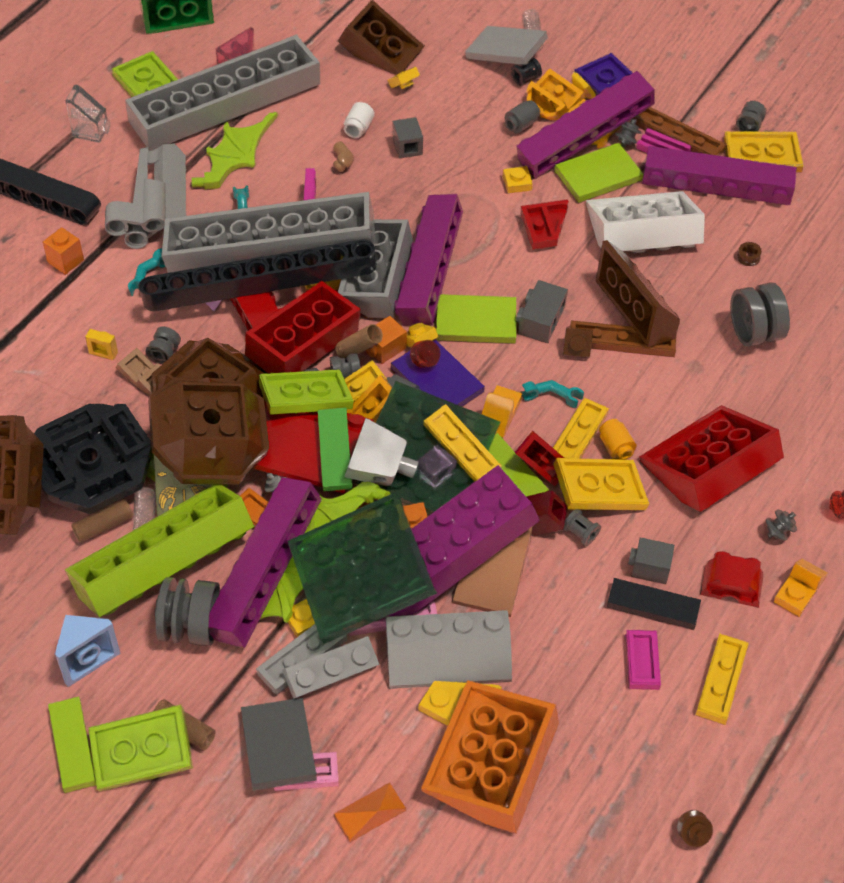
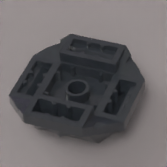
M87 404L36 429L34 434L44 444L41 489L49 501L91 515L143 489L152 456L151 440L126 404H114V406Z

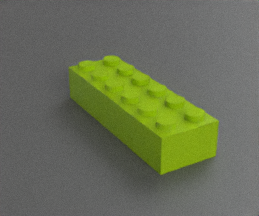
M214 484L66 568L65 572L78 598L100 618L103 615L114 613L118 606L125 602L141 597L147 589L154 585L162 584L166 577H170L180 570L192 567L197 560L206 555L218 552L221 546L229 541L242 538L254 525L242 497L221 484Z

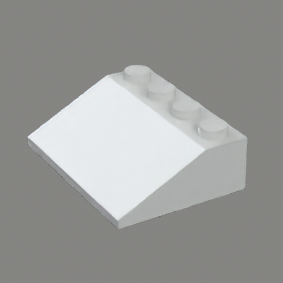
M683 191L586 200L590 220L600 248L602 247V241L608 240L621 251L631 250L635 253L645 252L646 249L651 248L668 250L672 246L691 248L695 244L704 243L705 214Z

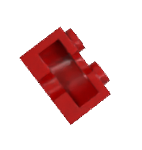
M724 551L716 552L714 558L705 565L700 595L717 599L727 596L733 597L738 600L739 604L759 608L763 584L761 562L756 558L745 559L739 556H731V554Z

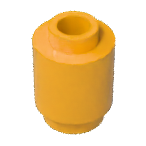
M610 419L604 422L599 428L600 439L612 459L627 460L631 458L637 444L624 423L619 422L618 419Z

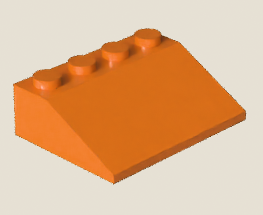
M467 680L421 787L422 792L486 825L517 834L559 725L556 704Z

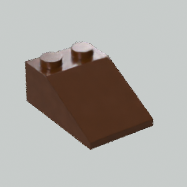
M373 0L351 21L337 41L355 57L395 75L403 72L425 46Z

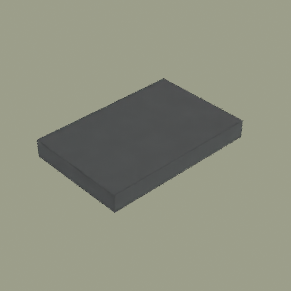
M303 698L241 707L253 791L317 780Z

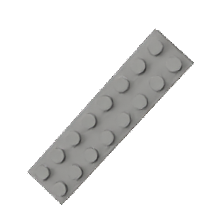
M294 35L126 99L128 121L146 147H148V150H154L163 144H170L321 84L320 62L298 35Z
M369 192L167 218L164 225L162 258L168 273L356 240L366 239L375 246L374 211Z

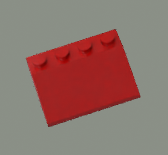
M264 399L269 450L253 469L289 479L311 482L312 485L323 487L318 411L270 414ZM347 413L351 459L364 421L369 418L359 414ZM347 489L334 491L345 493Z
M723 405L639 456L640 462L675 497L699 512L709 508L712 504L729 495L732 491L784 458L779 429Z

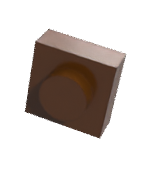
M566 327L563 355L590 357L593 330Z

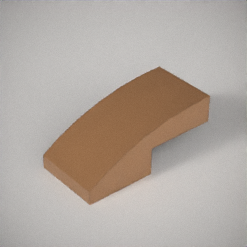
M136 348L117 364L116 369L149 397L153 394L152 373L160 365L157 363L154 366Z

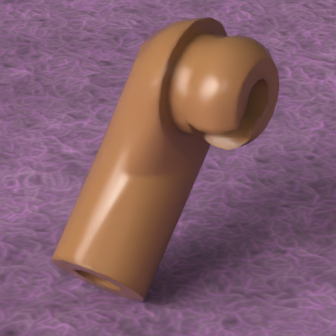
M339 141L333 146V150L338 155V159L334 161L333 166L339 172H343L351 166L354 156L346 145Z

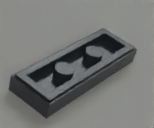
M614 578L607 608L694 630L701 600Z

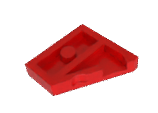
M568 199L521 206L520 214L532 250L558 245L568 210Z

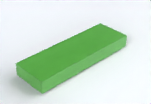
M347 409L318 410L323 491L353 489L352 479L344 477L350 462Z

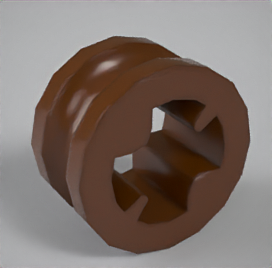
M754 242L741 244L738 250L739 262L746 266L757 265L760 262L761 247ZM747 252L752 253V256H747Z

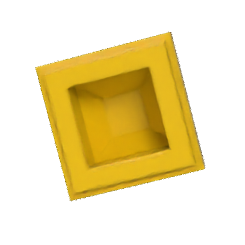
M574 72L572 74V84L585 93V98H594L596 94L590 85L577 72Z

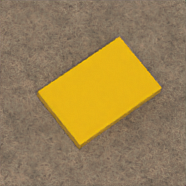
M726 131L723 138L724 143L727 144L725 149L727 157L797 167L796 172H802L804 165L797 132Z
M556 458L553 464L567 509L646 510L649 506V501L634 460Z

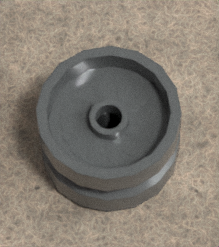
M776 283L760 284L755 289L752 287L736 289L732 293L730 300L732 324L739 341L744 346L751 347L760 345L765 340L773 342L787 337L790 329L789 308L785 295Z

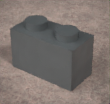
M538 280L534 289L530 288L527 293L525 308L520 307L516 317V322L519 323L518 334L549 343L566 307L568 289Z

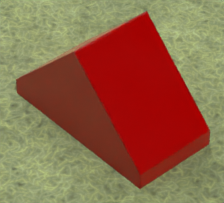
M532 431L514 453L553 486H556L559 480L553 464L556 458L564 457Z

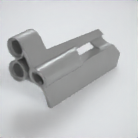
M175 143L163 144L159 148L150 151L148 147L141 148L139 151L133 203L114 201L106 206V232L113 236L125 234V244L134 249L145 247L148 238L164 228L165 219L186 216V155ZM154 164V180L148 179V165Z

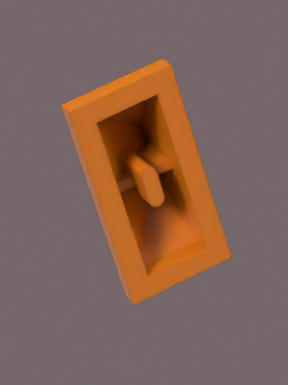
M389 782L334 813V816L349 841L352 842L405 812L406 807Z

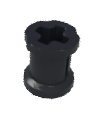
M532 57L526 65L512 66L511 75L514 82L518 86H522L527 80L540 78L542 76V68L538 60Z

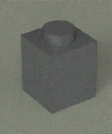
M417 117L393 121V141L399 159L423 155V135Z
M640 537L638 547H632L628 565H633L631 577L666 584L675 545Z

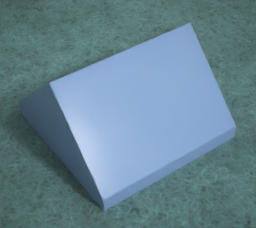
M65 615L55 655L64 682L70 687L121 654L113 624L109 619Z

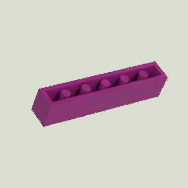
M638 71L623 77L620 82L610 88H605L591 100L584 101L578 108L570 113H565L554 123L544 126L530 138L523 139L516 146L518 160L523 166H527L529 173L534 179L554 168L556 164L570 158L654 105L655 89Z
M648 146L642 184L790 205L795 190L797 167Z
M457 194L428 195L426 205L422 207V219L420 224L417 225L415 242L411 245L410 260L406 262V274L404 280L400 283V295L394 304L395 314L399 315L403 326H412L418 323L433 325L463 215Z
M282 477L277 488L273 491L269 503L260 515L254 531L248 538L239 559L235 562L232 572L225 585L221 588L219 596L210 611L209 633L215 641L243 648L246 647L322 500L311 482Z

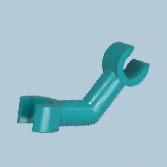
M245 185V188L236 189L234 186L232 188L233 198L237 199V208H248L249 186Z
M162 248L157 249L152 258L137 266L135 278L128 284L131 296H133L135 289L139 287L140 281L146 277L148 271L157 266L160 268L166 267L162 258Z
M554 380L537 384L529 381L522 384L525 391L521 393L525 401L534 400L539 394L551 391L565 398L568 406L577 408L578 400L573 397L583 400L584 396L582 389L577 387L569 389Z

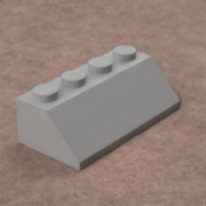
M374 219L376 269L368 275L341 279L338 293L361 309L360 313L369 318H386L388 316L394 318V304L400 295V283L405 277L406 262L409 261L413 238L408 220Z
M508 610L386 617L390 689L430 687L434 681L466 683L469 680L480 684L512 682L511 633Z

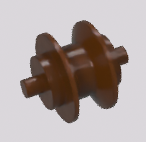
M689 810L680 816L677 822V831L686 844L692 847H701L712 838L713 826L702 812Z

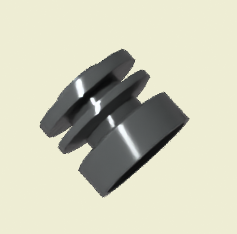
M166 577L161 585L155 608L157 639L159 641H168L170 636H172L173 642L180 643L185 630H187L189 643L211 646L214 638L209 633V614L220 593L219 583L197 580L192 593H190L187 579L181 578L177 585L175 578Z

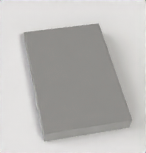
M487 26L465 51L467 59L526 65L547 40V32Z

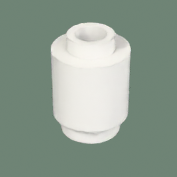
M363 102L353 104L344 121V131L348 136L360 138L366 133L375 116L370 105Z

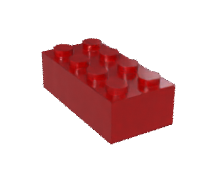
M321 281L247 331L245 335V356L269 374L302 372L333 350L338 342L358 332L361 309Z

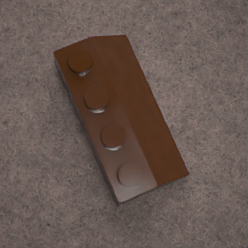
M608 240L602 241L596 283L648 347L674 340L680 324L677 313L669 307L664 298L651 285V282L645 278L637 265L623 251Z

